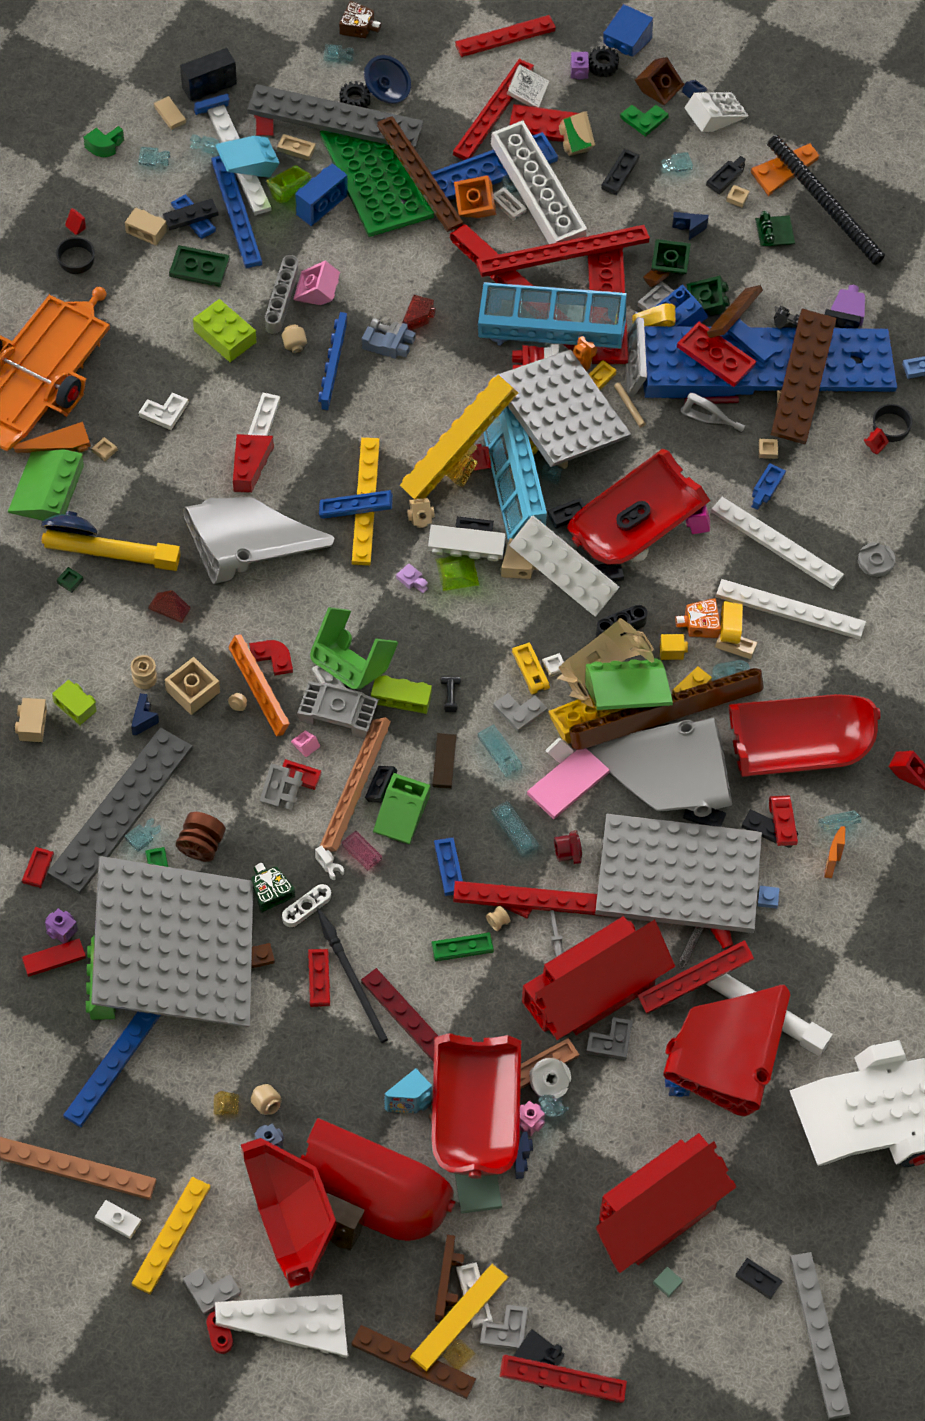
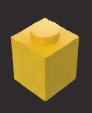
M661 634V660H683L684 653H688V642L684 641V634Z

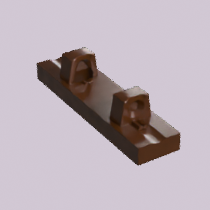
M447 1234L435 1311V1321L437 1322L443 1320L446 1306H455L459 1298L457 1294L448 1293L452 1266H463L464 1255L454 1253L455 1235Z

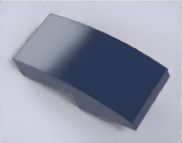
M523 1132L519 1140L518 1154L515 1161L516 1179L524 1178V1172L528 1171L527 1158L530 1156V1151H533L532 1139H528L527 1132Z

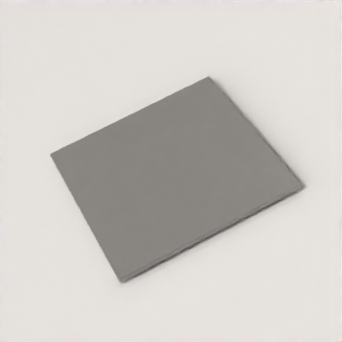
M99 856L91 1005L249 1028L253 910L252 881Z

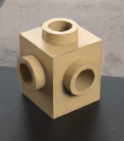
M429 499L409 500L408 520H412L413 525H417L419 528L427 527L428 524H431L435 514L434 507H430Z

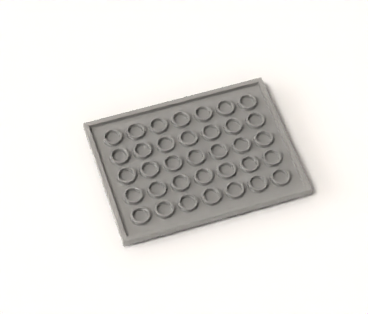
M606 814L595 915L620 918L624 916L629 919L653 921L655 919L656 922L754 933L762 832Z

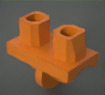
M581 336L578 338L577 346L574 347L573 353L586 371L590 369L592 358L597 354V347L593 342H587L585 337Z

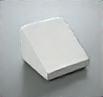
M558 738L546 749V752L559 763L563 762L574 752L570 745L561 738Z

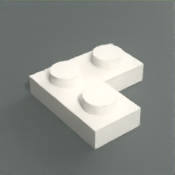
M171 393L164 406L147 399L139 411V417L172 430L187 407L188 399Z

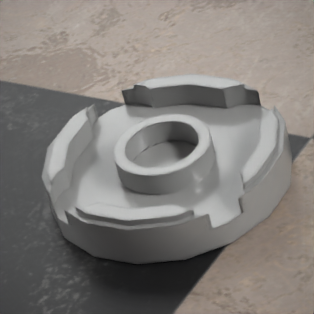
M874 542L865 545L860 550L858 564L864 573L880 577L890 573L894 567L895 555L888 546Z

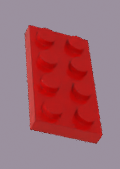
M513 104L509 126L524 121L532 136L543 132L548 140L565 142L564 136L559 131L560 122L579 113Z
M698 322L677 343V348L735 387L756 365V361L721 336L709 338L707 334L709 328Z

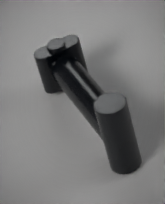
M441 676V684H447L445 712H456L458 709L457 703H455V684H460L461 677Z

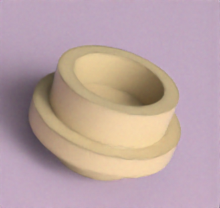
M235 693L229 697L228 703L233 710L243 711L247 706V699L244 695Z

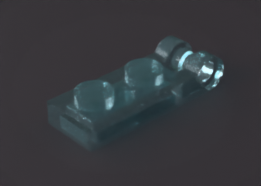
M494 724L478 732L477 737L505 777L511 775L512 771H518L523 768L521 761ZM510 760L512 763L507 765L505 761Z

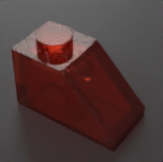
M413 295L402 322L408 325V330L412 331L427 325L430 318H434L436 313L434 300Z

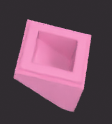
M306 730L291 741L305 757L320 748L316 736Z

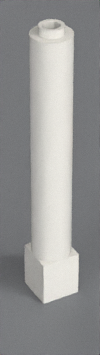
M728 974L706 984L729 999L756 992ZM786 1011L782 1031L800 1042L799 1045L821 1057L831 1042L833 1034L813 1022L809 1024L791 1012Z

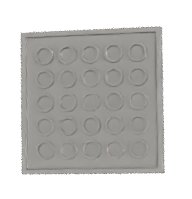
M571 349L498 374L519 392L509 403L508 407L550 467L625 440L631 435Z

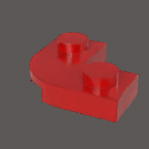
M276 640L249 643L250 651L253 657H255L256 662L272 661L274 676L293 673L290 652L283 643Z

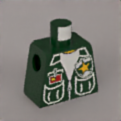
M259 863L253 868L256 875L251 878L261 913L295 898V888L278 867H272L267 870L264 863Z

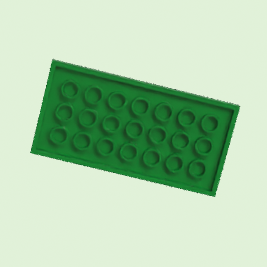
M324 130L320 131V137L333 164L347 174L348 195L368 237L434 218V212L390 145ZM401 199L408 201L405 204H403Z

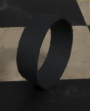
M71 237L58 245L56 257L64 271L71 274H81L92 267L95 249L89 240L82 237ZM73 247L84 248L92 255L89 262L77 267L65 265L60 259L66 250Z
M897 404L880 406L873 415V430L878 428L875 422L880 416L895 414L904 419L907 424V431L900 435L884 434L889 442L903 440L908 435L913 424L910 412Z

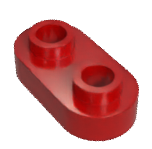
M214 1311L209 1314L206 1320L211 1345L215 1352L225 1354L233 1346L231 1331L228 1328L216 1326L213 1323L216 1319ZM223 1338L226 1340L224 1344L218 1343L219 1339Z

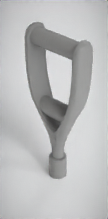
M694 393L688 394V399L681 408L682 414L701 422L726 424L733 426L734 429L741 432L745 427L741 423L733 422L715 404ZM695 403L713 414L707 415L693 410L691 407Z

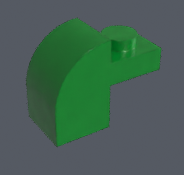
M117 126L105 135L98 128H95L83 137L84 147L98 157L113 156L116 154L115 147L120 146L124 141L123 129Z

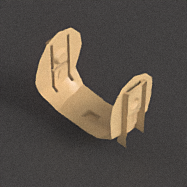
M620 618L601 635L561 664L558 668L562 675L557 679L568 682L573 690L569 696L578 698L587 706L593 707L592 700L585 686L586 664H592L593 662H622L627 658L642 655L652 663L654 662L652 654L654 648L643 632L636 631L630 624Z

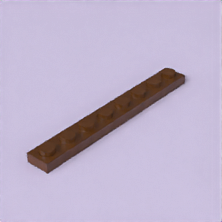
M390 116L377 122L378 129L445 230L449 232L463 225L462 219L394 117Z

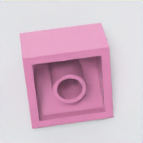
M327 261L301 271L294 300L317 305L331 302L335 296L334 293L339 282L340 272Z

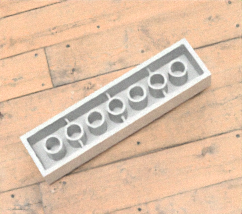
M524 121L492 132L491 146L548 243L553 244L586 237L587 228Z

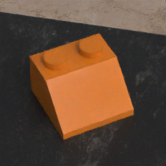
M488 175L454 182L459 216L483 218L496 215L493 187Z

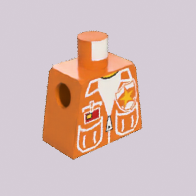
M715 598L688 604L685 616L675 617L676 627H687L689 637L719 638L721 627Z

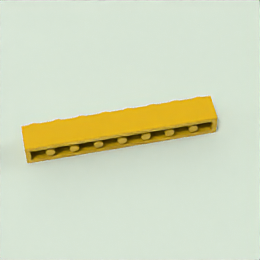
M500 375L492 378L485 390L481 391L476 396V400L465 408L461 417L456 419L452 423L451 428L440 436L438 443L427 451V455L422 460L416 463L414 470L403 478L400 486L414 499L426 498L519 392Z

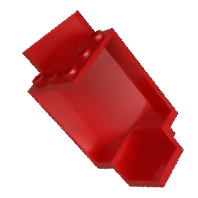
M623 916L544 964L543 973L523 985L522 1003L544 1032L550 1030L556 1040L571 1031L578 1035L636 999L638 994L654 987L656 979L673 969L675 964L655 919L636 930L633 923L627 921Z
M700 1133L685 1143L681 1139L603 1195L599 1215L600 1224L596 1226V1230L619 1273L635 1262L637 1265H640L716 1209L717 1202L737 1188L734 1181L726 1174L729 1170L723 1158L719 1157L714 1150L717 1148L715 1141L708 1144Z

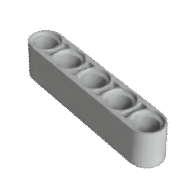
M287 255L282 260L266 311L265 328L270 334L280 332L296 283L299 268L298 259L293 255Z

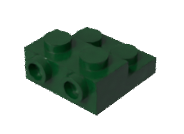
M721 275L687 284V290L710 316L724 313L727 307L730 306L729 298L725 293L729 292L728 284L726 281H723Z

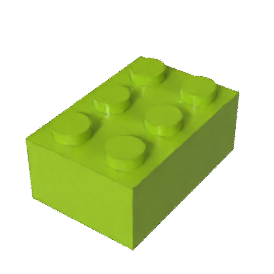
M221 299L215 301L193 318L194 331L229 362L256 343V330Z

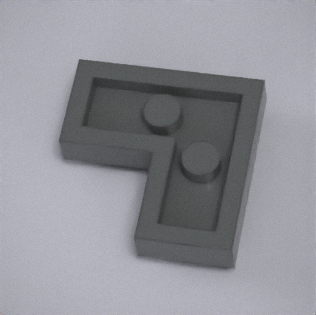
M613 1017L610 1036L590 1032L586 1054L626 1061L633 1021Z

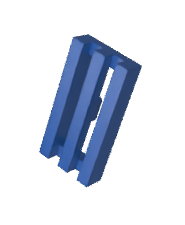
M228 94L196 102L194 106L195 114L208 112V109L222 105L228 106Z

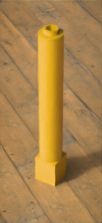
M47 530L46 533H43L41 541L44 547L49 549L153 564L155 568L177 571L181 556L180 546L162 543L152 546L55 530Z

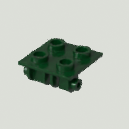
M762 211L760 218H755L760 247L795 244L790 215L770 217L768 211Z

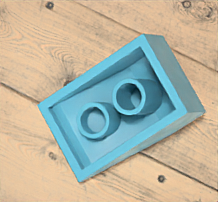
M250 136L216 145L227 172L271 177L280 164L267 137Z

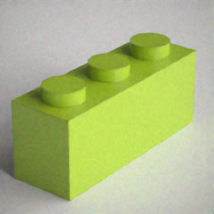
M382 675L374 680L371 697L378 699L377 705L427 714L432 695V685L424 682H410L407 679H394Z

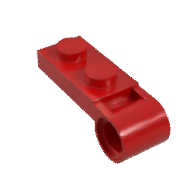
M790 795L770 796L769 811L773 815L777 846L797 845L798 838Z

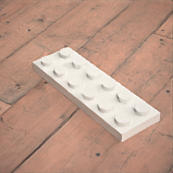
M531 516L509 544L510 547L595 617L620 588L534 516Z

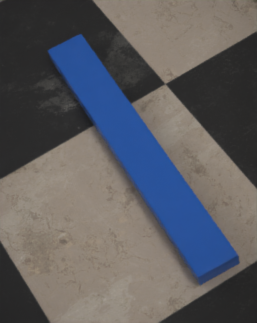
M220 156L213 157L211 161L245 269L262 265L261 256L235 175L232 172H227Z

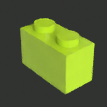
M69 679L52 693L53 702L79 726L97 712L95 699L91 695H86L79 684H74Z

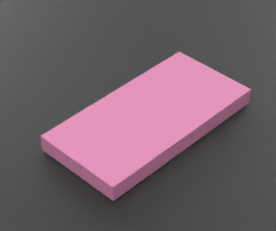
M587 748L576 750L527 791V795L548 815L555 819L609 774L610 770Z

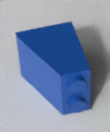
M623 4L603 33V44L625 55L635 56L652 39L653 17Z

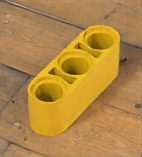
M662 304L636 313L632 316V325L640 317L644 318V326H673L676 324V307L673 304Z
M723 602L720 642L740 644L743 604Z

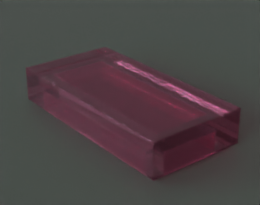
M354 831L341 842V845L367 871L382 860V855L357 831Z

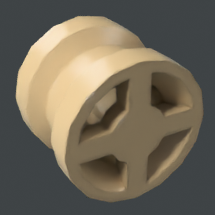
M501 906L495 908V912L486 915L488 923L495 931L500 930L503 924L507 925L510 923L509 915Z

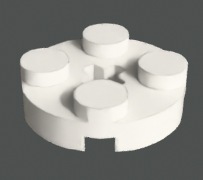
M555 1058L540 1060L529 1073L533 1091L542 1098L552 1100L560 1098L567 1092L569 1082H571L569 1068L565 1063ZM548 1074L555 1076V1078L552 1079V1084L550 1082H546Z

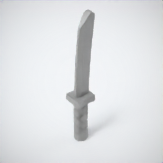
M550 910L554 934L551 937V944L554 945L557 957L563 953L562 935L558 936L554 910Z

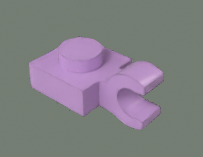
M406 565L396 574V579L408 589L414 586L421 593L428 590L426 586L428 582L423 579L422 573L412 565Z

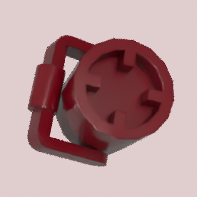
M577 830L570 831L569 835L554 837V848L558 862L573 860L574 864L582 863V846Z

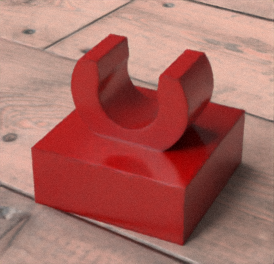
M876 428L874 432L869 433L870 436L864 439V442L870 447L872 453L878 455L889 441L883 430Z

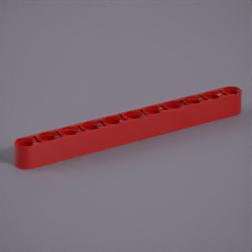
M465 224L449 235L452 243L475 264L477 259L499 255ZM516 270L489 276L499 284L533 286ZM519 302L535 319L547 320L549 318L550 304ZM555 306L554 320L571 321ZM563 344L568 350L571 349L572 352L574 350V347L577 346Z

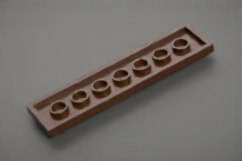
M801 309L770 435L806 445L836 322L835 317Z

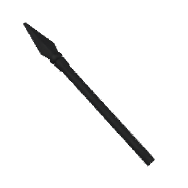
M317 908L325 939L329 941V945L332 947L335 955H337L380 1042L388 1041L344 953L336 929L322 911Z

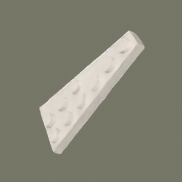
M342 1294L215 1302L216 1326L240 1332L246 1331L254 1333L256 1336H266L274 1338L276 1341L303 1348L309 1347L321 1350L320 1352L337 1354L344 1358L348 1356Z

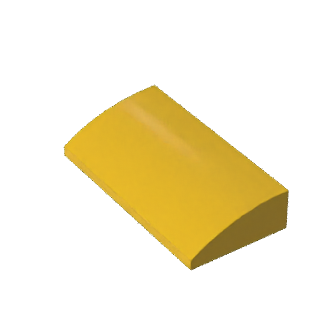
M577 699L548 711V714L560 737L569 744L571 743L570 727L623 709L597 710L593 700V707Z

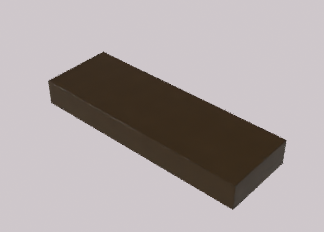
M437 733L432 787L452 789L457 735Z

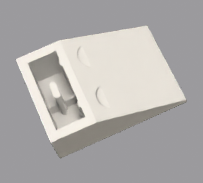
M731 92L694 93L685 106V110L701 132H713L748 117L744 108Z

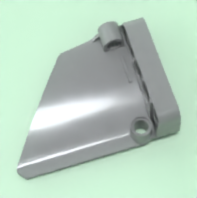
M253 497L209 498L202 504L184 507L183 510L187 526L213 584L230 581L234 577L235 571H246L252 562L331 547L334 542L332 535L288 518Z
M715 718L697 722L684 720L625 735L588 748L610 770L609 773L656 811L688 809L694 811L696 816L704 817L711 813V808L719 809L732 806L723 744Z

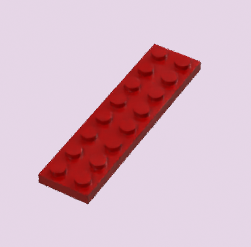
M623 248L587 255L589 290L625 293ZM591 307L590 323L618 324L608 318V308ZM627 320L621 348L597 347V354L593 356L592 364H599L602 361H605L607 364L628 363Z

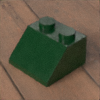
M656 239L651 270L687 274L691 243Z

